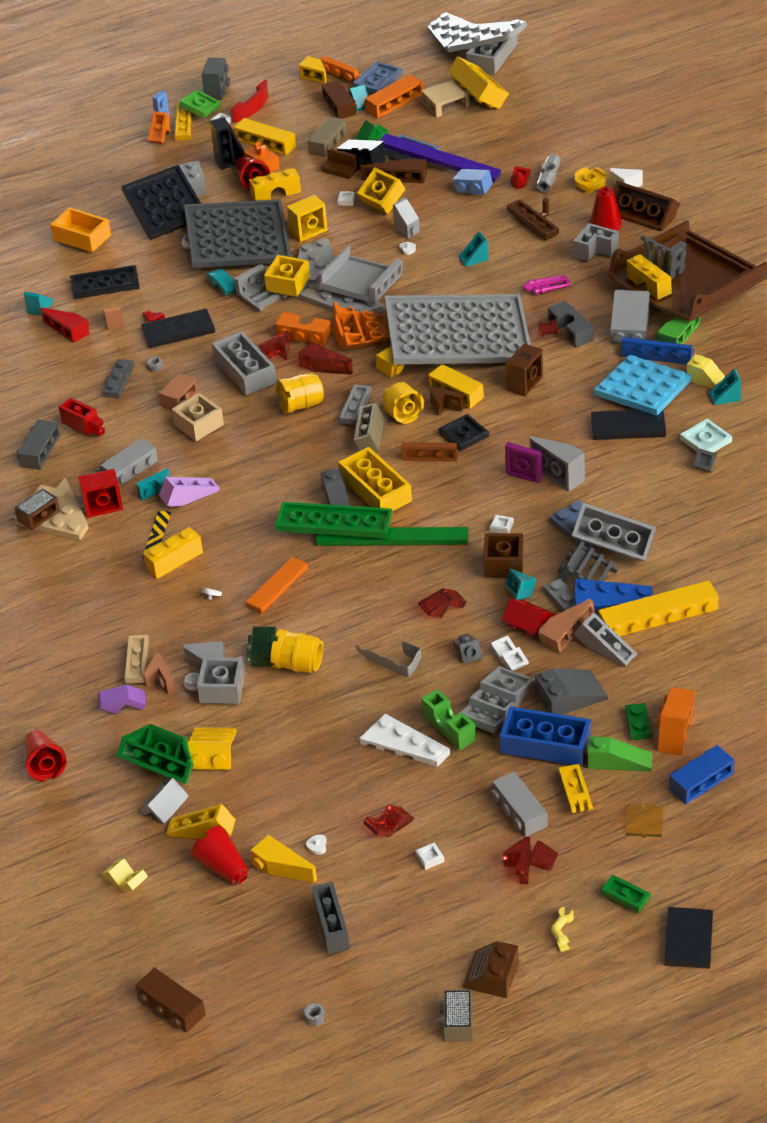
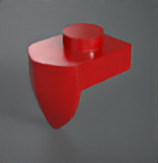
M515 166L511 176V185L516 189L526 187L530 176V169Z

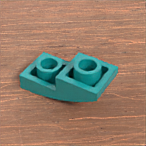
M218 269L206 273L214 287L218 286L224 296L236 292L235 280L224 270Z

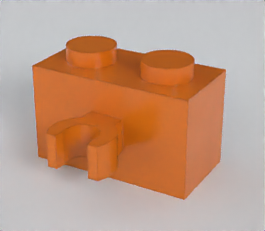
M260 141L244 151V157L265 162L270 170V174L279 170L278 155L266 149L265 144L261 146Z

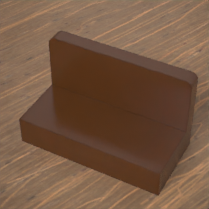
M331 148L327 150L328 161L322 166V172L350 179L357 172L356 155Z

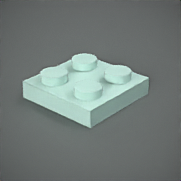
M705 419L681 433L680 440L696 452H698L699 448L715 452L731 443L732 436L709 419Z

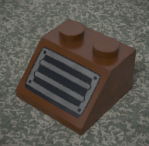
M495 941L475 950L463 989L507 998L519 964L518 945Z

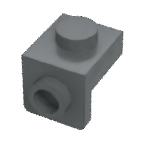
M463 634L458 636V639L452 640L454 648L461 654L463 663L482 658L478 639L474 636Z

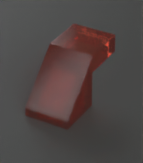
M442 588L421 600L418 605L428 616L442 618L449 605L463 608L467 601L456 590Z
M388 804L380 818L367 816L363 824L377 836L390 837L411 823L414 817L401 806Z

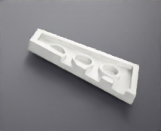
M384 714L359 738L360 744L366 746L367 744H372L376 746V749L383 751L385 749L395 751L396 755L402 757L403 755L412 756L413 760L436 767L450 755V749L387 714Z

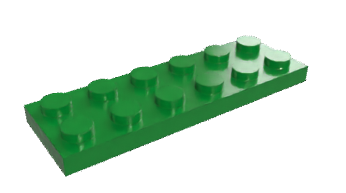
M282 502L275 522V531L387 538L393 509Z

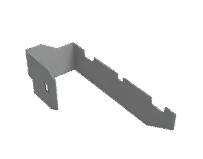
M402 642L403 653L413 658L408 667L402 664L400 666L389 658L380 657L379 654L368 649H361L359 645L355 644L356 650L368 660L407 677H410L416 670L421 659V648L407 642Z

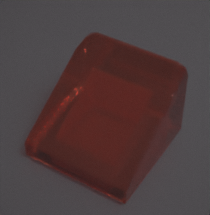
M537 840L530 855V865L551 871L558 853Z

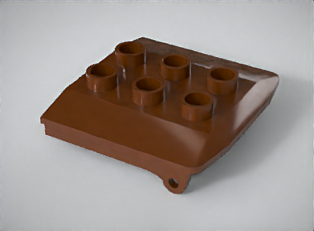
M688 220L652 239L670 249L680 241L686 243L685 269L671 280L672 294L659 300L651 295L649 297L650 305L682 320L692 321L767 279L766 262L755 266L690 231ZM644 244L630 251L618 248L612 254L608 277L624 290L647 291L646 282L637 285L627 277L626 260L640 254L643 256ZM653 245L650 246V257H649V261H650V262H651V258H652V247H653ZM659 249L657 267L660 266L661 249Z

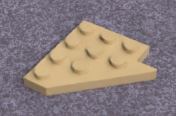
M63 479L57 488L40 484L33 495L41 489H45L57 497L60 512L35 528V530L80 541L89 529L88 523L67 479ZM17 517L14 518L15 525L25 527L17 521Z

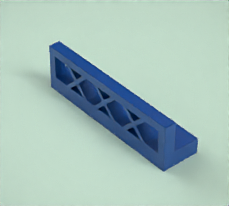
M622 337L621 357L632 355L644 360L687 365L694 356L692 345Z

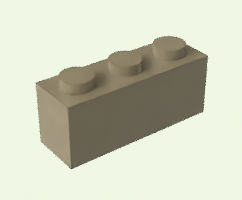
M328 116L308 139L309 154L326 157L328 155L327 150L329 148L333 149L343 136L346 135L347 126L345 119Z
M376 402L359 408L354 442L359 451L370 447L375 453L380 450L385 418Z

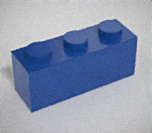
M716 745L712 749L706 750L698 758L689 761L687 765L679 770L672 772L669 775V790L685 804H688L734 774V759Z

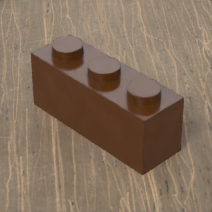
M339 80L321 84L323 98L337 118L343 119L356 115L357 103Z
M155 967L136 984L137 998L143 1005H149L157 1015L166 1017L174 1027L181 1028L185 1032H188L206 1015L204 1003L201 999Z

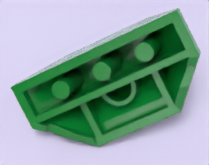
M148 724L130 734L122 736L116 755L119 758L169 778H174L184 784H187L193 767L186 737L153 724Z

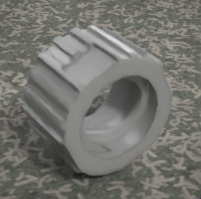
M157 356L148 359V369L153 372L160 371L163 368L162 359Z
M313 1003L304 1009L307 1024L319 1026L324 1022L325 1010L322 1005ZM312 1013H319L315 1017L310 1016Z

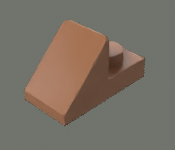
M121 306L103 310L108 329L124 326Z
M160 653L155 654L144 672L146 686L159 683L161 688L165 687L168 694L176 692L173 676Z

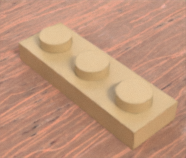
M148 635L129 636L125 670L126 684L146 683L144 672L148 661Z

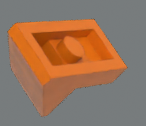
M153 111L147 140L150 143L164 144L166 133L170 134L169 113Z

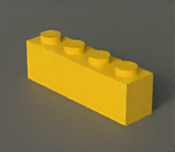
M243 118L233 127L238 140L254 146V143L260 141V145L265 144L266 149L285 156L296 147L295 133L246 118Z

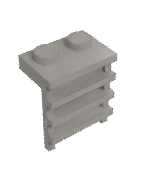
M262 264L234 278L237 297H241L243 302H248L250 307L253 306L255 311L260 312L263 311L264 307L277 300L287 298L285 294L266 291L264 278L266 270Z

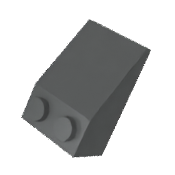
M553 668L535 674V692L548 713L564 715L608 700L607 694L591 670Z

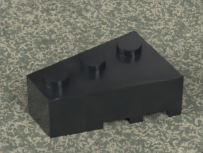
M225 117L211 120L210 128L217 165L221 170L236 166L237 160L240 157H244L243 147Z
M348 140L337 148L339 151L356 155L357 170L361 171V165L385 162L384 141Z

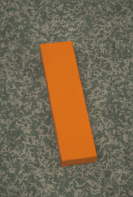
M291 557L246 601V607L262 614L308 569V564Z

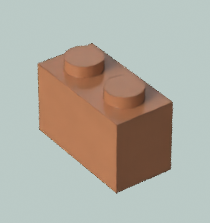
M178 373L159 393L161 407L171 410L198 393L196 379Z

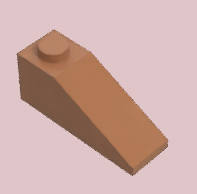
M588 599L551 617L545 624L541 625L538 631L541 644L561 653L575 635L573 634L595 613L593 600Z

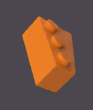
M671 687L669 694H665L664 702L661 704L660 713H658L656 725L660 726L658 752L683 756L684 741L687 740V734L685 733L687 727H690L696 690Z

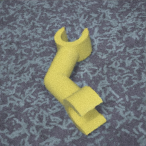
M564 907L559 909V917L551 927V932L561 952L570 949L567 945L569 940L566 935H563L561 929L565 923H569L574 919L573 910L570 914L564 915Z

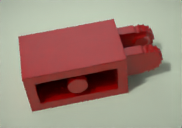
M71 397L58 407L63 424L86 435L90 433L96 436L104 435L105 429L102 427L104 422L102 418L98 417L97 409Z

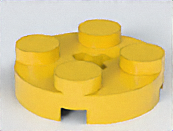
M588 167L579 169L575 173L574 185L585 190L586 193H593L594 190L606 186V173L594 167V170H588Z

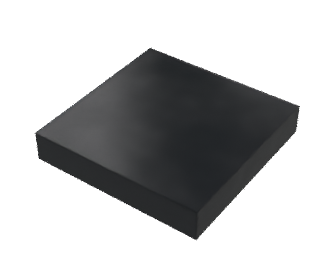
M468 414L438 429L439 434L448 442L457 443L459 451L489 437V431Z

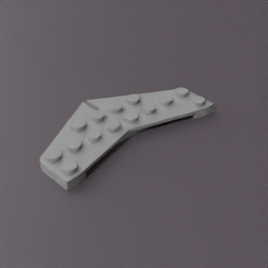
M443 13L440 15V18L432 21L428 28L446 52H453L510 40L528 25L526 21L519 19L509 22L472 24L452 14Z
M327 238L304 244L299 248L298 259L308 260L310 278L296 298L332 312L333 302L339 303V307L349 309V306L354 307L355 311L362 313L365 310L374 313L384 311L380 301L374 304L319 288V273L334 260L330 241Z

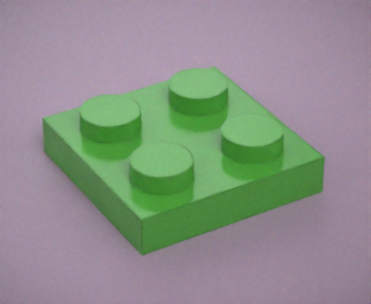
M195 90L179 100V106L196 114L198 117L205 118L219 109L221 102L199 90Z

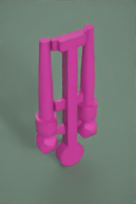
M566 275L543 279L537 278L534 281L528 280L523 285V290L531 291L533 289L534 295H538L539 293L543 294L547 293V291L571 286V283ZM562 282H565V283H566V284H560V285L549 286V285H552V284H557V283H562Z

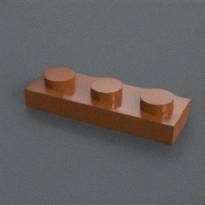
M402 442L403 461L457 462V443Z

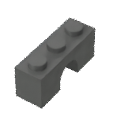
M563 301L548 307V322L557 330L566 327V339L575 348L593 341V325L584 319L583 315L579 314L573 306Z

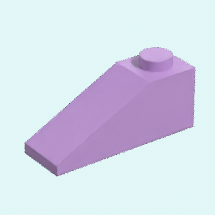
M165 477L159 496L167 506H184L218 492L220 487L212 478Z

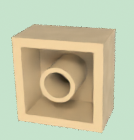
M201 393L171 409L174 426L195 441L200 440L224 425L222 408Z

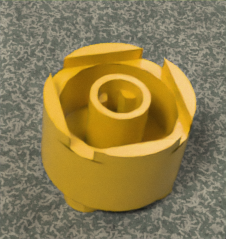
M401 382L384 390L382 406L384 411L396 421L402 424H409L419 417L417 414L424 408V399L419 392L407 383Z

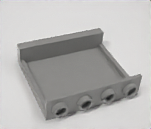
M348 245L319 273V288L375 304L402 275L403 260L396 259L390 266L350 255L351 246Z

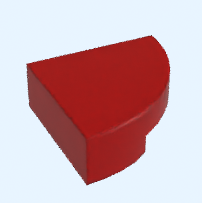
M142 312L143 318L147 322L165 318V315L161 312Z

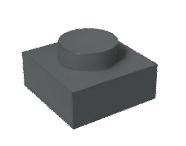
M699 448L693 466L712 472L717 453Z

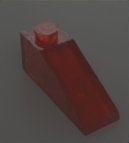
M312 341L298 352L299 365L312 372L353 374L352 359Z

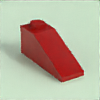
M49 308L40 309L43 323L71 342L75 343L90 334L88 320L77 313Z

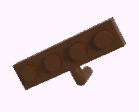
M548 198L542 199L543 211L540 213L521 199L507 205L508 212L545 240L559 234V228L545 218L549 215Z

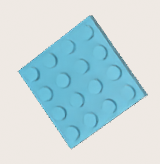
M629 355L594 389V395L657 416L692 381V375Z

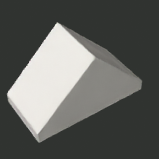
M611 168L610 184L615 186L616 181H621L636 187L642 186L643 170Z

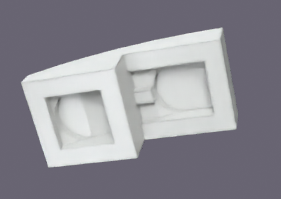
M509 636L490 644L494 654L507 669L515 671L529 664L521 649L514 646Z

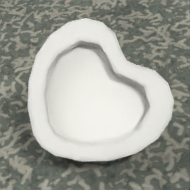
M403 242L399 245V249L403 251L404 255H410L415 252L416 245L411 242Z
M202 588L201 591L202 593L209 594L208 599L211 600L212 595H222L221 591L210 588Z
M319 834L309 838L306 842L308 851L317 855L324 854L326 852V837Z

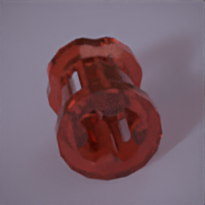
M555 319L551 322H538L540 337H544L547 334H558V325Z

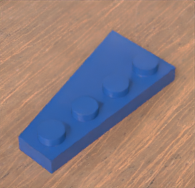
M576 578L573 583L574 606L591 599L593 600L595 611H598L599 608H608L653 596L652 586Z

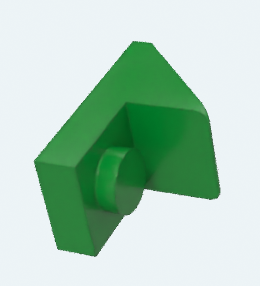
M365 120L355 140L379 141L385 133H389L383 126L379 124L373 125Z

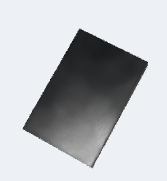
M668 907L664 965L710 969L713 910Z

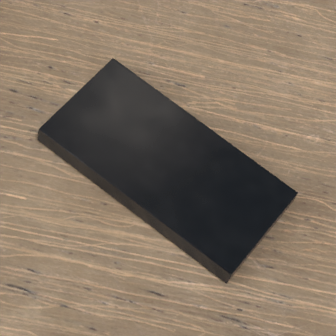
M136 265L70 276L74 299L140 289Z
M207 308L141 324L149 348L215 333V327Z
M641 410L591 412L593 440L666 437L664 410L657 416Z

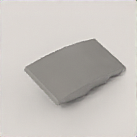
M499 666L480 682V689L470 697L469 705L460 713L463 712L475 723V727L495 734L504 725L509 707L518 708L533 686L535 679Z

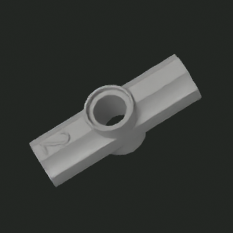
M557 154L548 156L542 165V172L537 182V189L541 192L547 193L556 181V174L561 163V158Z

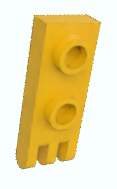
M580 765L559 767V776L571 813H576L575 806H578L579 811L583 812L585 804L588 810H593Z

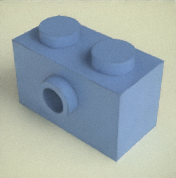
M461 169L453 179L456 193L485 194L493 184L489 170Z

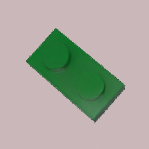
M646 703L625 705L631 741L652 739Z
M613 874L601 888V895L637 913L650 900L649 892Z

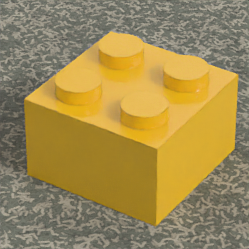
M374 168L357 194L364 204L388 215L393 208V204L398 201L404 192L405 187L400 179Z
M316 195L287 206L290 234L299 242L328 230L325 203Z
M277 255L264 275L266 291L297 297L310 278L308 260Z

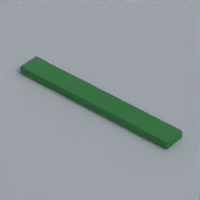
M389 527L387 538L317 534L316 542L317 546L468 545L469 530L468 527Z

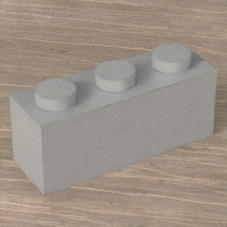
M141 438L101 464V471L115 469L120 487L158 461L156 447Z
M515 771L493 781V791L491 794L494 801L500 803L504 814L507 817L510 816L515 828L518 831L521 830L525 837L548 827L546 810Z

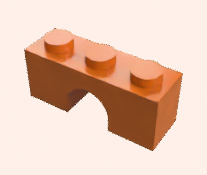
M283 312L275 323L277 338L325 346L332 335L330 320L314 318L309 324H300L299 315Z

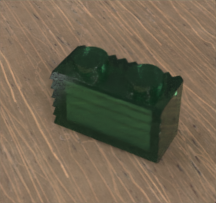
M254 626L252 634H248V645L251 647L247 648L246 656L247 660L251 662V667H264L275 664L271 663L270 660L273 641L278 640L275 626Z

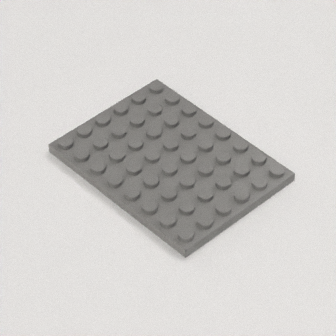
M520 294L384 296L393 364L506 363L524 343L531 345Z

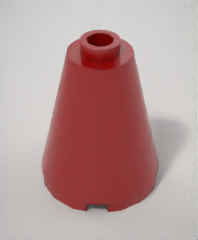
M240 157L236 162L240 182L248 190H250V179L270 174L267 164L261 160Z
M602 187L597 191L589 223L619 231L622 227V219L614 191L609 187Z
M33 730L25 737L26 770L33 779L46 781V779L51 777L55 779L63 773L67 761L66 754L60 746L40 730Z
M218 825L205 832L207 836L203 840L199 838L191 849L190 853L194 860L232 884L243 883L248 877L249 869L226 829Z

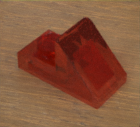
M285 331L260 344L259 350L268 359L279 355L287 360L290 350L289 332Z
M530 837L523 838L503 853L504 866L515 867V875H519L520 884L523 885L529 884Z

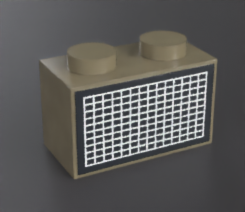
M444 990V1000H440V1014H444V1018L439 1019L440 1033H444L445 1042L473 1041L472 990Z

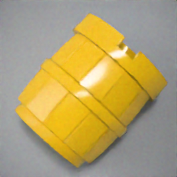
M298 374L288 379L282 378L276 381L277 396L280 395L281 399L278 402L285 414L293 413L295 410L308 409L323 401L322 383L316 374Z
M279 629L276 632V636L279 637L277 641H273L270 659L271 663H275L272 665L273 668H285L293 670V672L313 673L319 669L323 655L322 640L306 633L289 632L286 629Z

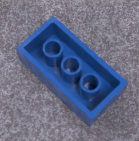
M510 706L500 734V752L582 766L589 745V736H591V719Z

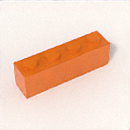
M410 74L366 97V112L379 118L421 96L423 81Z

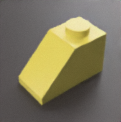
M695 354L687 363V373L692 375L691 382L713 389L725 377L711 359Z

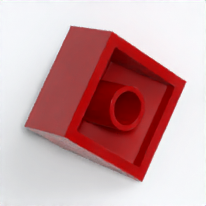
M510 598L502 620L508 622V627L516 630L520 627L525 630V634L535 637L541 625L557 614L527 601Z

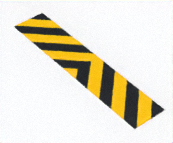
M158 511L144 552L162 542L171 512Z

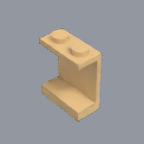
M454 80L421 90L422 104L436 118L442 116L441 105L459 100L465 107H469V93Z

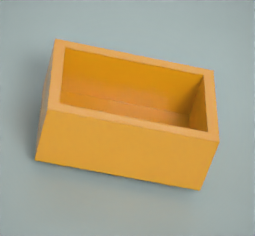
M70 207L50 224L54 241L92 253L111 236L108 219Z

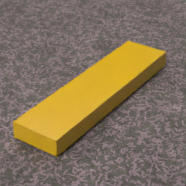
M179 102L176 103L175 141L191 140L192 112L180 107Z

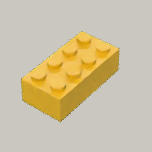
M457 56L448 71L454 81L460 82L459 85L466 89L467 93L475 96L474 99L481 104L485 102L490 108L496 107L500 109L509 95L503 87L479 66Z
M370 447L338 462L343 482L370 507L392 508L394 511L412 502L411 484Z

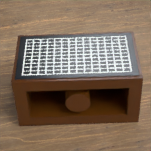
M41 489L14 507L17 521L31 531L60 512L57 497L45 489Z

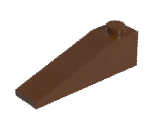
M404 159L361 165V178L366 180L372 170L377 168L400 179L401 182L424 184L427 175V160Z

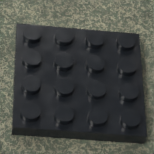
M179 164L121 186V191L150 240L186 227L184 205L202 204Z

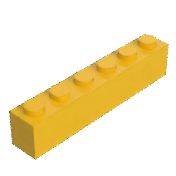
M708 580L598 610V617L620 637L718 610L719 595Z

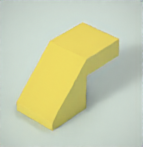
M125 859L115 861L100 874L105 880L123 892L133 890L148 877L144 870L134 872Z

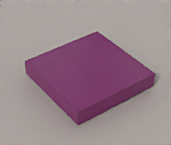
M507 442L505 445L506 474L540 483L542 481L541 451Z

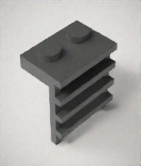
M644 235L641 236V240L644 241L643 256L649 260L650 246L653 245L651 262L657 266L659 249H661L659 268L671 276V280L684 271L687 253L685 242L680 241L670 249Z
M581 541L575 551L571 549L565 557L567 563L563 562L557 570L560 573L557 579L561 578L564 582L571 574L577 579L590 580L599 564L602 563L606 568L598 581H603L610 569L616 573L619 568L613 565L614 562L612 560L608 562L603 558V554L599 556L593 552L594 548H587L584 546L585 542ZM591 556L596 559V562L587 577H584L580 573Z

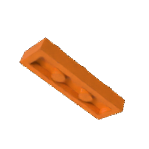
M327 56L320 58L326 72L346 79L349 82H354L359 78L358 69Z

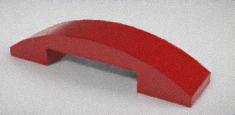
M264 79L256 86L257 92L245 103L238 102L230 109L233 123L252 116L263 107L268 99L267 80Z

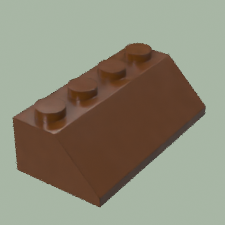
M616 181L613 189L621 217L662 231L675 219L680 203L672 198L621 181Z

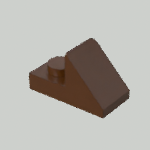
M430 386V402L439 416L445 408L462 412L464 409L463 393Z

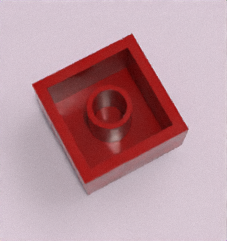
M115 469L78 477L87 518L123 510Z

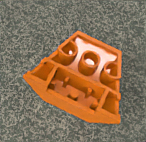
M333 302L332 329L339 349H359L375 346L390 340L386 315L366 310L362 313L355 311L354 307L349 306V309L339 307V303Z

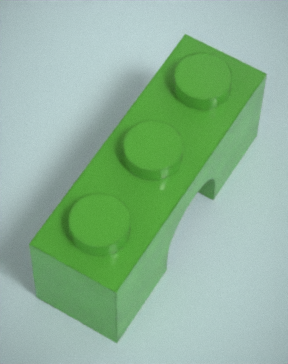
M439 689L421 698L423 716L459 751L476 741L475 723L463 712L455 716L450 706V700Z

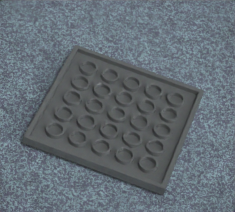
M281 199L184 205L192 268L270 264L277 255L291 257Z

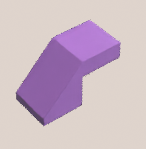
M130 685L100 691L98 693L99 708L117 714L124 704L143 710L146 706L145 691Z

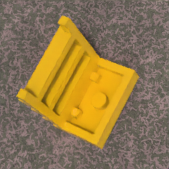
M195 727L192 736H190V741H188L193 761L192 769L230 770L231 745L237 729Z

